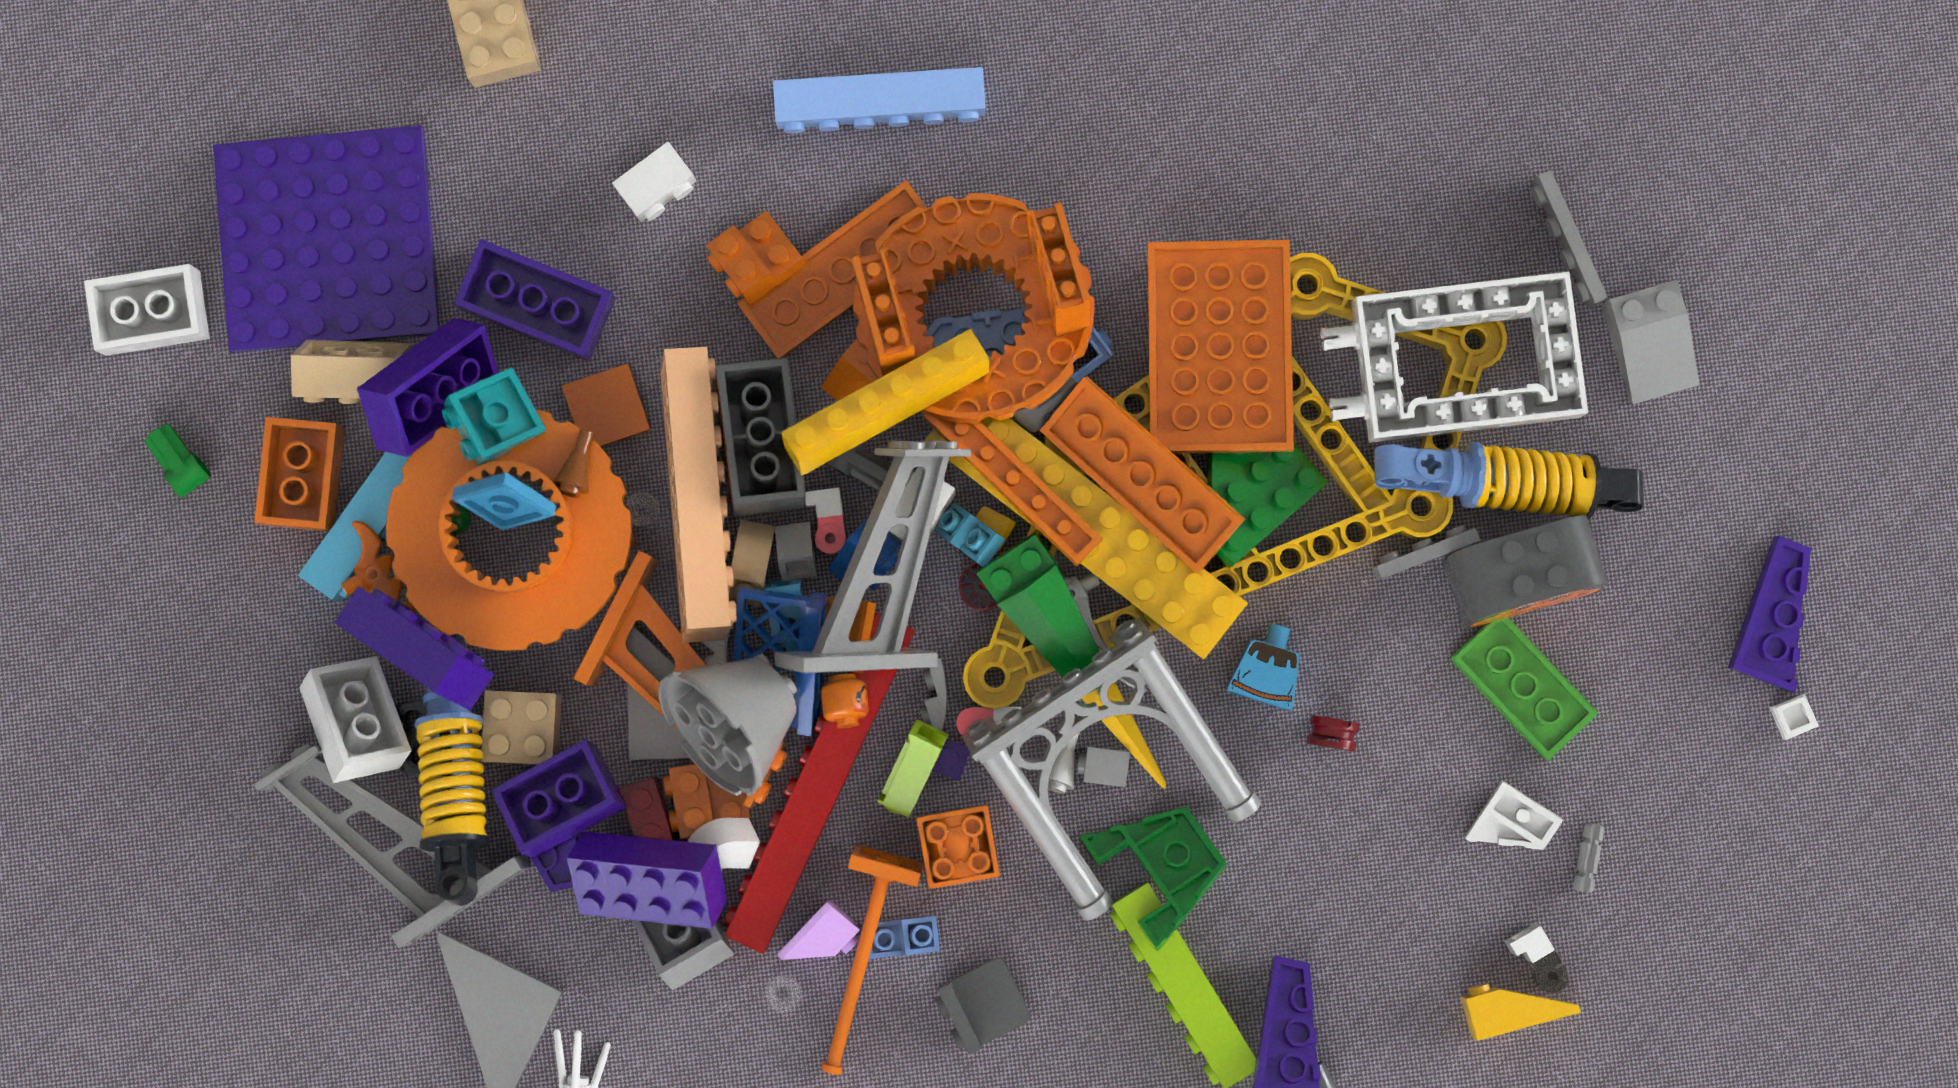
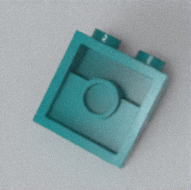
M512 367L448 395L444 403L446 409L442 410L447 426L451 430L457 428L463 439L459 442L463 456L467 461L474 459L477 467L509 453L512 448L534 439L546 431L544 424Z

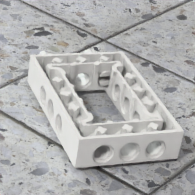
M1570 272L1357 296L1351 302L1352 326L1321 328L1320 330L1321 339H1326L1321 343L1323 351L1353 346L1357 350L1362 385L1361 396L1330 398V409L1345 408L1333 410L1330 415L1332 421L1363 417L1367 424L1369 443L1575 419L1588 414ZM1531 317L1540 384H1526L1519 389L1499 391L1498 388H1491L1487 392L1463 395V392H1457L1450 397L1428 400L1427 396H1423L1404 403L1400 388L1404 385L1403 377L1399 378L1396 357L1399 344L1395 342V333Z

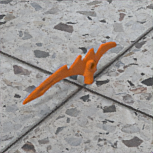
M353 521L352 526L358 532L362 542V554L358 564L353 569L355 576L341 583L343 590L349 596L355 592L358 586L363 587L370 593H372L374 588H377L392 599L395 598L399 601L403 581L396 579V576L392 579L389 578L393 557L391 555L377 557L382 544L381 540L367 524L361 521ZM406 601L403 603L409 608H411V612L416 614L414 607L410 603V601Z

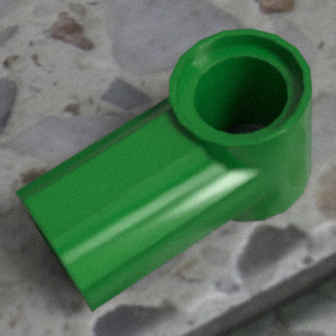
M166 424L158 427L148 434V437L144 440L147 447L164 469L163 475L166 481L181 498H184L212 477L205 464L195 453L190 452L172 425Z

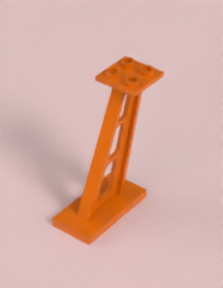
M638 551L573 679L585 685L595 687L606 665H608L664 716L658 694L660 681L628 651L626 646L627 638L634 624L638 620L643 621L669 651L675 661L673 672L705 667L707 665L690 643H682L680 630L646 589L659 561ZM781 743L760 788L751 796H748L743 805L752 808L757 803L764 804L773 786L768 783L772 772H780L789 753L783 751L786 743Z

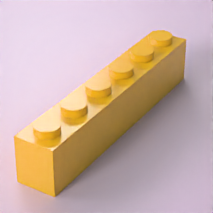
M969 329L782 431L784 447L803 476L989 373V357L973 331Z

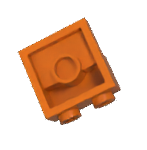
M764 211L740 230L735 225H732L706 244L711 253L706 259L717 274H720L722 271L727 274L729 278L724 281L736 298L743 295L749 305L756 302L806 265L803 257L767 211Z
M695 764L668 768L670 776L663 777L666 797H673L675 811L669 812L672 832H679L680 839L690 837L702 825L720 818H749L752 824L750 808L743 805L747 798L746 792H742L738 796L727 792L709 779Z

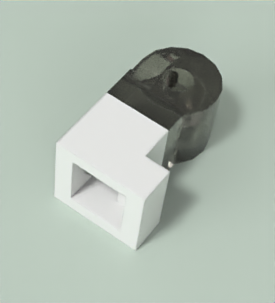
M1534 923L1504 941L1512 954L1519 956L1523 953L1532 969L1531 977L1537 987L1547 992L1555 993L1561 991L1566 986L1568 981L1566 968L1540 925Z

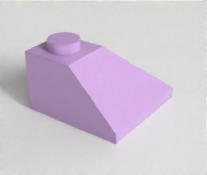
M829 899L777 955L782 960L835 956L840 950L847 954L859 941L856 933L861 927L836 903Z

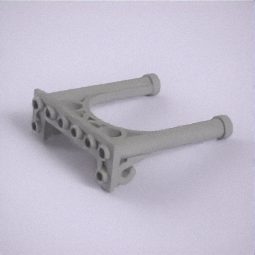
M1139 618L1135 621L1128 620L1116 628V634L1110 637L1116 647L1111 650L1107 648L1098 652L1092 658V663L1081 670L1077 668L1068 672L1062 678V683L1051 690L1047 688L1038 692L1031 699L1032 703L1021 710L1017 708L1008 712L1001 719L1002 723L996 725L992 717L987 720L980 719L972 723L966 729L967 733L961 736L975 762L979 760L1059 876L1075 900V908L1085 921L1093 920L1105 913L1111 907L1113 899L1107 890L1102 887L1053 814L1048 798L1049 777L1058 755L1066 744L1084 728L1099 720L1121 714H1140L1155 718L1175 732L1232 822L1246 819L1256 812L1261 805V801L1254 790L1248 789L1154 643L1157 641L1155 636ZM1122 677L1133 678L1135 688L1127 701H1112L1108 698L1107 690L1113 682ZM1145 684L1162 709L1146 703H1140L1145 691ZM1098 687L1097 693L1104 705L1098 707L1095 702L1080 704L1076 701ZM1063 711L1061 723L1056 727L1060 733L1055 737L1053 732L1042 724ZM1043 735L1048 739V746L1043 757L1026 759L1020 755L1021 745L1032 736ZM1011 745V751L1009 752L1007 747ZM1020 767L1027 770L1039 769L1037 793Z

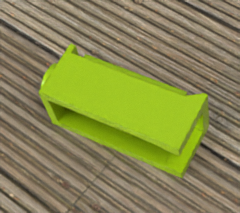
M917 719L877 803L884 805L888 811L894 814H902L909 818L949 734Z

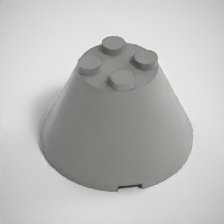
M758 654L750 659L672 672L664 677L659 684L658 694L663 714L668 725L671 727L676 724L685 739L680 744L683 750L709 779L722 789L736 796L746 792L748 797L760 788L797 712L793 697L797 692L795 684L788 676H780L762 654Z

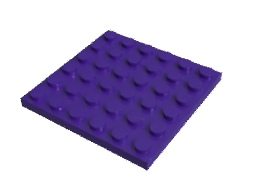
M422 125L213 144L229 352L239 353L299 347L306 340L368 341L431 335L440 328L425 135Z

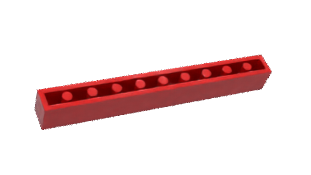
M877 612L873 618L870 639L875 636L882 614ZM906 627L901 647H909L916 632L914 629ZM898 669L864 670L863 674L848 672V674H855L856 679L862 680L867 688L869 712L865 717L858 719V726L838 728L837 722L826 720L822 712L813 731L819 734L813 747L806 746L798 763L804 766L798 779L791 778L783 796L788 798L787 804L783 812L778 809L776 810L768 829L773 830L772 836L768 844L761 842L753 858V861L758 863L753 876L746 874L738 890V893L743 895L738 908L731 906L722 925L728 928L725 937L761 954L766 952Z

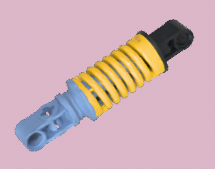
M1469 442L1464 452L1449 447L1444 451L1408 448L1395 444L1378 446L1374 450L1375 485L1383 489L1439 492L1441 497L1446 498L1459 496L1461 505L1466 508H1481L1487 504L1491 509L1500 507L1503 510L1509 511L1513 508L1517 512L1526 510L1529 513H1535L1539 511L1546 515L1551 512L1557 516L1566 514L1569 517L1586 515L1588 519L1593 516L1596 508L1625 513L1636 512L1644 508L1642 471L1637 469L1601 467L1598 457L1593 453H1584L1580 456L1573 453L1564 455L1557 451L1551 453L1546 450H1525L1518 447L1512 449L1511 447H1498L1496 445L1487 447L1480 442Z
M460 634L453 635L452 637L459 641L460 645L466 649L464 637ZM427 688V694L422 697L423 706L426 707L427 714L418 718L415 722L417 740L420 744L417 752L421 758L418 762V768L421 771L419 782L422 785L419 790L422 798L420 809L423 812L420 821L424 826L421 832V841L419 842L420 849L434 852L435 887L438 895L454 905L464 906L474 900L478 890L475 850L490 844L489 837L484 831L487 820L482 816L486 812V806L480 803L485 799V793L480 789L485 785V780L479 776L484 772V766L479 762L483 759V752L477 749L483 743V739L479 735V731L482 729L483 717L472 714L471 710ZM462 878V890L456 895H451V884L455 880Z

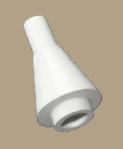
M1080 732L1066 744L1058 755L1050 773L1049 791L1065 794L1066 789H1074V750Z

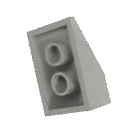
M1677 280L1611 298L1601 305L1631 405L1700 385L1688 314Z
M632 920L658 975L672 991L734 955L717 921L713 928L710 929Z

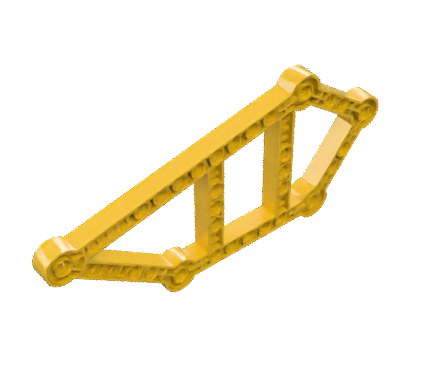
M1300 253L1290 257L1291 317L1298 320L1313 319L1326 312L1353 321L1351 302L1357 296L1385 293L1338 277L1334 265L1321 255ZM1302 278L1311 280L1315 286L1314 293H1301L1297 287V281ZM1502 321L1395 333L1396 336L1440 350L1442 358L1447 365L1436 398L1450 397L1457 392H1463V395L1475 394L1481 373L1500 360L1507 344V333ZM1467 333L1478 335L1481 340L1479 349H1471L1466 345L1465 335ZM1293 356L1292 376L1298 382L1297 390L1293 391V421L1359 514L1262 553H1259L1254 547L1231 568L1225 565V568L1210 573L1215 578L1219 576L1228 577L1233 583L1232 591L1238 596L1245 595L1397 533L1409 539L1428 538L1439 533L1449 523L1453 513V498L1441 497L1439 492L1392 489L1389 493L1387 489L1377 487L1375 485V472L1338 420L1332 421L1330 415L1332 411ZM1147 375L1113 400L1128 412L1124 407V401L1129 397L1139 398L1143 403V410L1138 414H1129L1150 432L1149 375ZM1310 403L1317 408L1318 417L1316 420L1309 421L1301 415L1300 408L1303 404ZM1332 432L1337 436L1338 446L1336 449H1327L1322 445V433ZM1462 432L1446 434L1449 439L1448 447L1457 449ZM1433 435L1423 436L1420 449L1445 450L1439 449L1433 444ZM1045 437V446L1084 476L1088 475ZM1173 453L1179 455L1183 463L1207 484V478L1189 453ZM1414 498H1421L1427 503L1428 510L1425 516H1418L1412 511L1411 502ZM1348 524H1356L1362 529L1363 537L1360 542L1355 543L1348 540L1345 533ZM1031 526L1027 537L1033 534L1034 532H1036L1038 536L1043 534L1036 530L1033 526ZM1316 537H1324L1329 541L1331 548L1328 555H1318L1314 551L1313 541ZM1051 543L1050 553L1054 557L1057 547ZM1291 550L1297 555L1298 563L1295 568L1288 569L1281 564L1280 555L1282 551ZM1251 563H1258L1264 567L1266 574L1263 581L1255 582L1248 577L1247 569ZM1134 605L1093 620L1099 635L1110 649L1116 647L1110 637L1116 634V620L1120 616H1130L1134 621L1139 618L1151 632L1162 628ZM1002 610L989 646L983 647L971 655L965 664L963 673L965 691L972 701L981 707L991 709L1008 707L1018 700L1025 689L1026 682L1056 671L1034 645L1022 649L1026 636ZM990 668H999L1005 675L1004 683L997 688L988 686L984 680V675Z

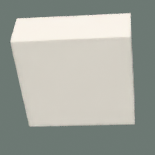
M1800 694L1769 707L1783 740L1790 739L1819 726L1805 694Z

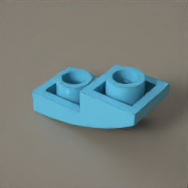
M955 502L943 513L938 525L934 529L935 532L982 567L990 562L1006 540Z

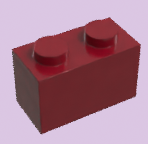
M659 777L620 788L622 798L627 807L626 812L634 837L677 841L676 835L671 829L669 811Z

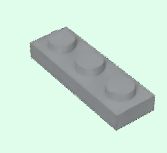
M1464 525L1444 532L1446 539L1433 544L1430 537L1412 544L1413 552L1400 556L1397 550L1379 557L1380 565L1372 568L1377 581L1481 541L1476 527L1466 531Z

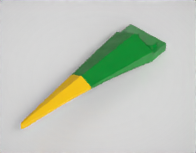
M1036 532L977 570L976 574L995 599L998 607L1062 677L1074 669L1079 668L1081 670L1092 663V658L1100 650L1056 560ZM1113 682L1107 690L1108 698L1112 701H1125L1116 683ZM1098 687L1081 698L1086 704L1095 702L1098 707L1104 705L1098 696ZM1121 714L1102 719L1101 721L1162 788L1166 789V781L1132 714Z

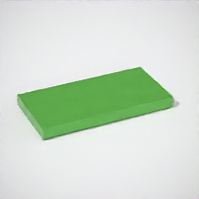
M1509 617L1483 625L1449 657L1454 665L1545 761H1549L1599 714Z

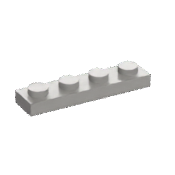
M1552 171L1542 173L1532 181L1534 186L1531 188L1533 199L1538 207L1543 206L1548 217L1545 220L1546 228L1553 239L1557 238L1562 249L1559 252L1561 262L1567 271H1572L1576 283L1573 285L1575 293L1580 302H1585L1589 309L1601 304L1608 299V296Z

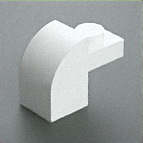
M720 818L699 827L687 842L716 845L722 872L723 868L749 869L760 840L749 818Z

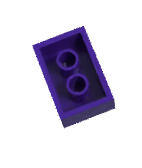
M586 739L491 790L520 854L531 858L537 857L627 808L598 746Z

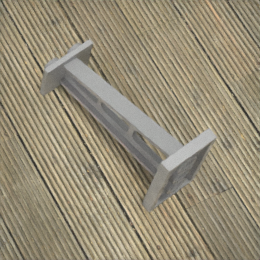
M888 441L887 448H874V455L894 456V459L812 651L775 652V667L802 673L937 667V652L901 646L949 456H971V449L957 448V441ZM915 467H922L923 472L911 513L907 517H896L895 512L911 471ZM894 525H904L906 531L894 571L889 575H874L873 569L889 529ZM874 583H886L889 590L875 636L867 641H850L848 638L849 631L865 590Z
M308 743L296 749L290 754L292 757L291 761L282 765L276 763L260 773L262 779L253 784L257 791L279 790L419 917L391 935L398 948L413 944L532 867L525 855L513 857L496 869H492L476 858L477 895L471 903L457 906L443 899L438 894L428 892L394 862L395 855L408 847L420 849L419 842L421 841V832L424 829L422 823L354 779L333 783L326 762L323 760L324 756L321 748L317 744L310 746ZM310 775L315 776L350 800L352 806L340 814L335 813L304 787L302 780ZM359 811H365L402 837V842L388 851H381L350 826L348 818ZM424 851L429 856L435 859L434 852ZM462 878L450 887L451 895H456L462 890Z

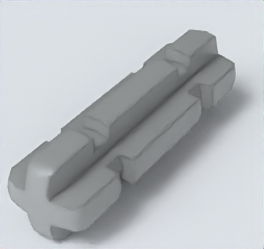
M1586 823L1584 825L1582 837H1585V840L1581 842L1576 867L1579 873L1578 876L1575 875L1573 888L1576 891L1592 893L1594 891L1595 879H1593V873L1597 874L1601 852L1599 840L1603 841L1605 830L1602 825Z

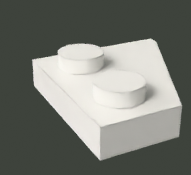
M1501 780L1464 837L1470 842L1482 841L1498 843V845L1504 846L1517 845L1544 850L1563 822V819Z

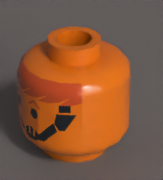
M855 674L831 676L828 678V683L822 686L820 695L823 716L830 722H837L838 728L858 726V719L868 714L869 702L866 684L862 680L856 679Z

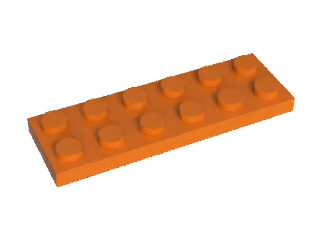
M907 180L903 181L803 254L802 257L806 265L756 302L749 305L745 298L737 302L741 311L777 359L784 358L853 307L854 290L857 280L852 257L859 255V258L873 255L876 251L875 242L889 226L914 208H927Z
M1088 376L1082 378L1040 429L1041 433L1196 574L1206 566L1245 520L1240 513Z

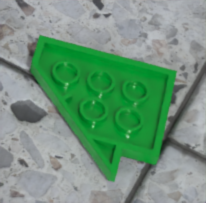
M1295 443L1293 452L1207 453V485L1245 518L1244 522L1216 553L1228 568L1237 563L1328 484V481Z

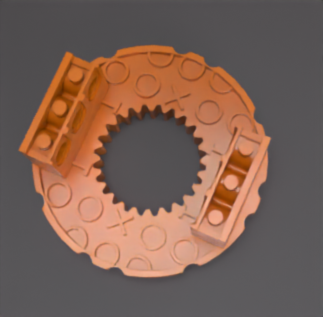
M968 193L963 199H955L951 196L936 199L929 208H914L889 226L875 242L876 251L873 255L859 258V255L852 257L857 280L853 300L854 317L859 319V324L855 328L860 348L868 352L867 364L877 379L936 348L934 338L928 336L927 327L924 324V304L929 303L928 292L935 293V282L937 281L942 284L946 282L945 274L949 273L956 277L960 268H963L966 273H971L973 266H977L980 273H984L989 267L992 268L993 276H998L1003 272L1005 281L1007 283L1014 281L1016 292L1021 291V299L1025 303V323L1021 325V335L1014 336V347L1006 344L1004 346L1005 354L1003 355L996 351L992 352L991 360H989L988 374L921 410L923 414H928L945 421L972 424L980 423L986 417L995 418L997 421L1011 418L1018 409L1035 408L1057 392L1074 373V361L1083 357L1088 347L1094 323V298L1088 293L1092 286V280L1088 267L1083 266L1079 262L1080 250L1072 240L1061 202L1055 203L1054 207L1034 212L1033 209L1028 210L1026 204L1019 200L994 194Z
M537 409L535 410L546 428L544 434L512 448L509 453L478 467L474 459L467 461L463 456L459 446V442L463 439L457 428L451 430L450 428L441 427L436 430L434 437L413 452L402 469L403 481L400 485L393 488L387 511L386 541L387 546L393 550L395 555L391 565L396 579L406 584V597L429 623L449 636L460 634L464 637L467 644L490 650H527L534 642L548 645L561 640V636L566 630L582 628L597 615L611 598L617 588L615 581L617 574L625 570L631 548L638 546L632 530L631 510L627 509L624 505V497L627 491L621 477L613 474L611 469L612 460L593 439L588 453V493H580L578 498L569 497L561 493L559 487L553 481L571 452L574 451L581 429L569 421L563 423L556 422L551 413ZM502 470L511 476H514L517 471L520 477L527 479L530 476L531 481L538 485L542 484L541 489L548 494L553 493L550 501L560 505L555 511V515L564 519L562 523L557 525V529L563 533V537L554 540L559 550L558 552L548 553L551 563L549 565L540 563V573L538 575L529 571L527 572V581L520 577H514L512 584L504 578H500L498 583L495 578L489 576L483 579V573L476 570L471 571L472 564L461 561L464 553L454 549L459 540L450 534L458 527V525L451 522V518L460 515V511L455 507L457 502L452 499L454 487L487 478V474L491 476L501 474Z

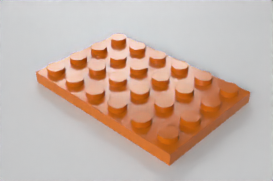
M1290 240L1148 242L1150 433L1172 453L1293 452Z

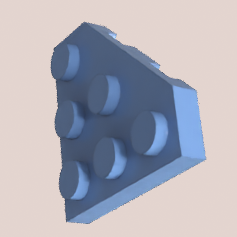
M1021 306V309L1003 312L1000 309L972 313V316L951 318V316L940 317L928 328V336L934 338L935 347L971 329L988 355L989 360H991V355L994 351L1000 355L1005 354L1004 346L1006 344L1014 347V336L1021 335V325L1025 323V306Z

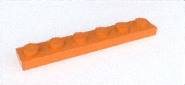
M928 414L924 415L923 419L946 441H957V448L971 449V456L962 457L1076 567L1102 542L1103 539L982 422L975 424L956 423L937 419Z

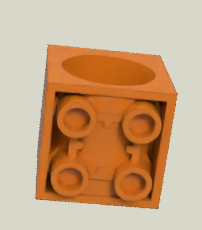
M987 804L918 816L916 818L929 889L1000 877Z

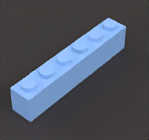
M983 67L773 80L775 122L778 129H784V133L789 134L802 133L805 131V127H819L820 131H836L840 129V125L852 124L855 129H869L874 127V123L888 122V125L891 127H903L909 125V121L923 120L924 124L936 125L944 123L946 118H958L959 122L967 123L978 121L979 116H985L986 110Z

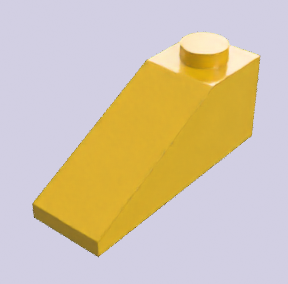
M1489 983L1469 987V994L1460 996L1471 1037L1477 1041L1581 1013L1579 1005L1571 1002L1497 987L1490 988Z

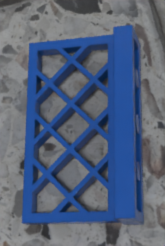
M740 587L737 595L734 661L754 658L769 647L774 652H785L777 641L787 634L798 644V650L796 651H812L825 623L827 594L813 592L811 597ZM746 600L760 601L768 611L756 619L746 608ZM785 605L801 607L800 618L792 624L779 611ZM771 615L784 628L774 637L760 624ZM752 629L765 641L756 650H753L744 640V635ZM743 651L747 655L745 658H743ZM773 667L777 672L782 669L780 667ZM791 670L796 676L794 684L797 692L793 697L797 712L790 727L797 728V734L811 736L819 716L822 672L802 673Z

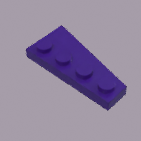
M1782 536L1773 537L1728 668L1792 693H1796L1797 680L1794 679L1796 663H1799L1801 648H1798L1800 627H1803L1804 613L1801 611L1803 594L1807 592L1811 548Z
M1279 956L1272 958L1252 1088H1320L1319 1080L1321 1075L1316 1052L1317 1034L1313 1021L1314 1003L1310 963Z

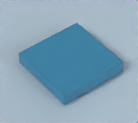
M506 472L456 486L452 494L454 501L501 530L550 518L555 515L556 510L555 503Z

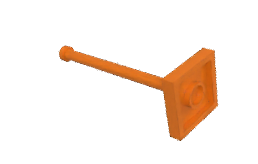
M856 844L851 854L848 869L870 874L875 878L827 1061L822 1062L821 1070L827 1073L842 1074L843 1066L840 1064L889 882L896 881L917 887L924 862Z

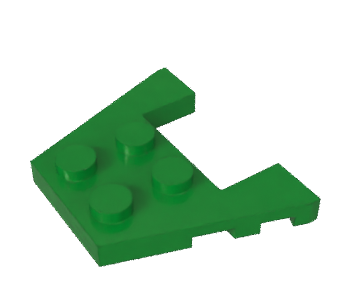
M1187 806L1145 817L1143 821L1124 826L1119 824L1109 827L1110 830L1095 834L1089 832L1079 837L1097 866L1129 847L1167 900V903L1138 921L1139 927L1156 951L1163 947L1227 867L1225 859Z

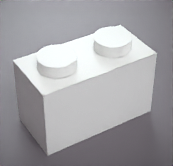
M666 142L612 182V184L638 220L642 222L646 218L648 221H651L665 211L664 205L673 198L680 200L693 190L692 184L696 182V179L671 144Z

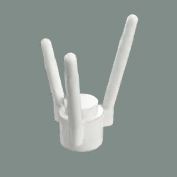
M558 1029L554 1030L559 1088H598L611 1047L610 1043H604L591 1083H589V1077L580 1075L581 1031L577 1030L574 1033L572 1075L566 1076L561 1033Z

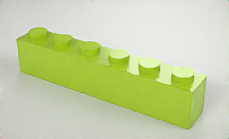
M1146 881L1113 901L1112 907L1114 911L1109 915L1119 932L1126 929L1133 941L1127 945L1138 963L1145 959L1152 971L1146 976L1155 991L1159 993L1164 990L1170 1000V1003L1165 1005L1174 1022L1177 1024L1182 1021L1189 1031L1183 1037L1194 1055L1200 1051L1208 1064L1202 1068L1213 1086L1220 1082L1223 1088H1229L1255 1072L1256 1058L1178 930L1176 929L1163 947L1156 951L1139 927L1138 921L1162 906L1150 884Z

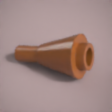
M580 430L574 451L571 452L553 481L563 495L578 498L580 493H588V453L594 436L590 431Z

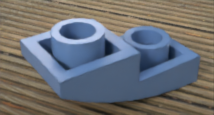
M936 915L879 921L869 959L940 951Z

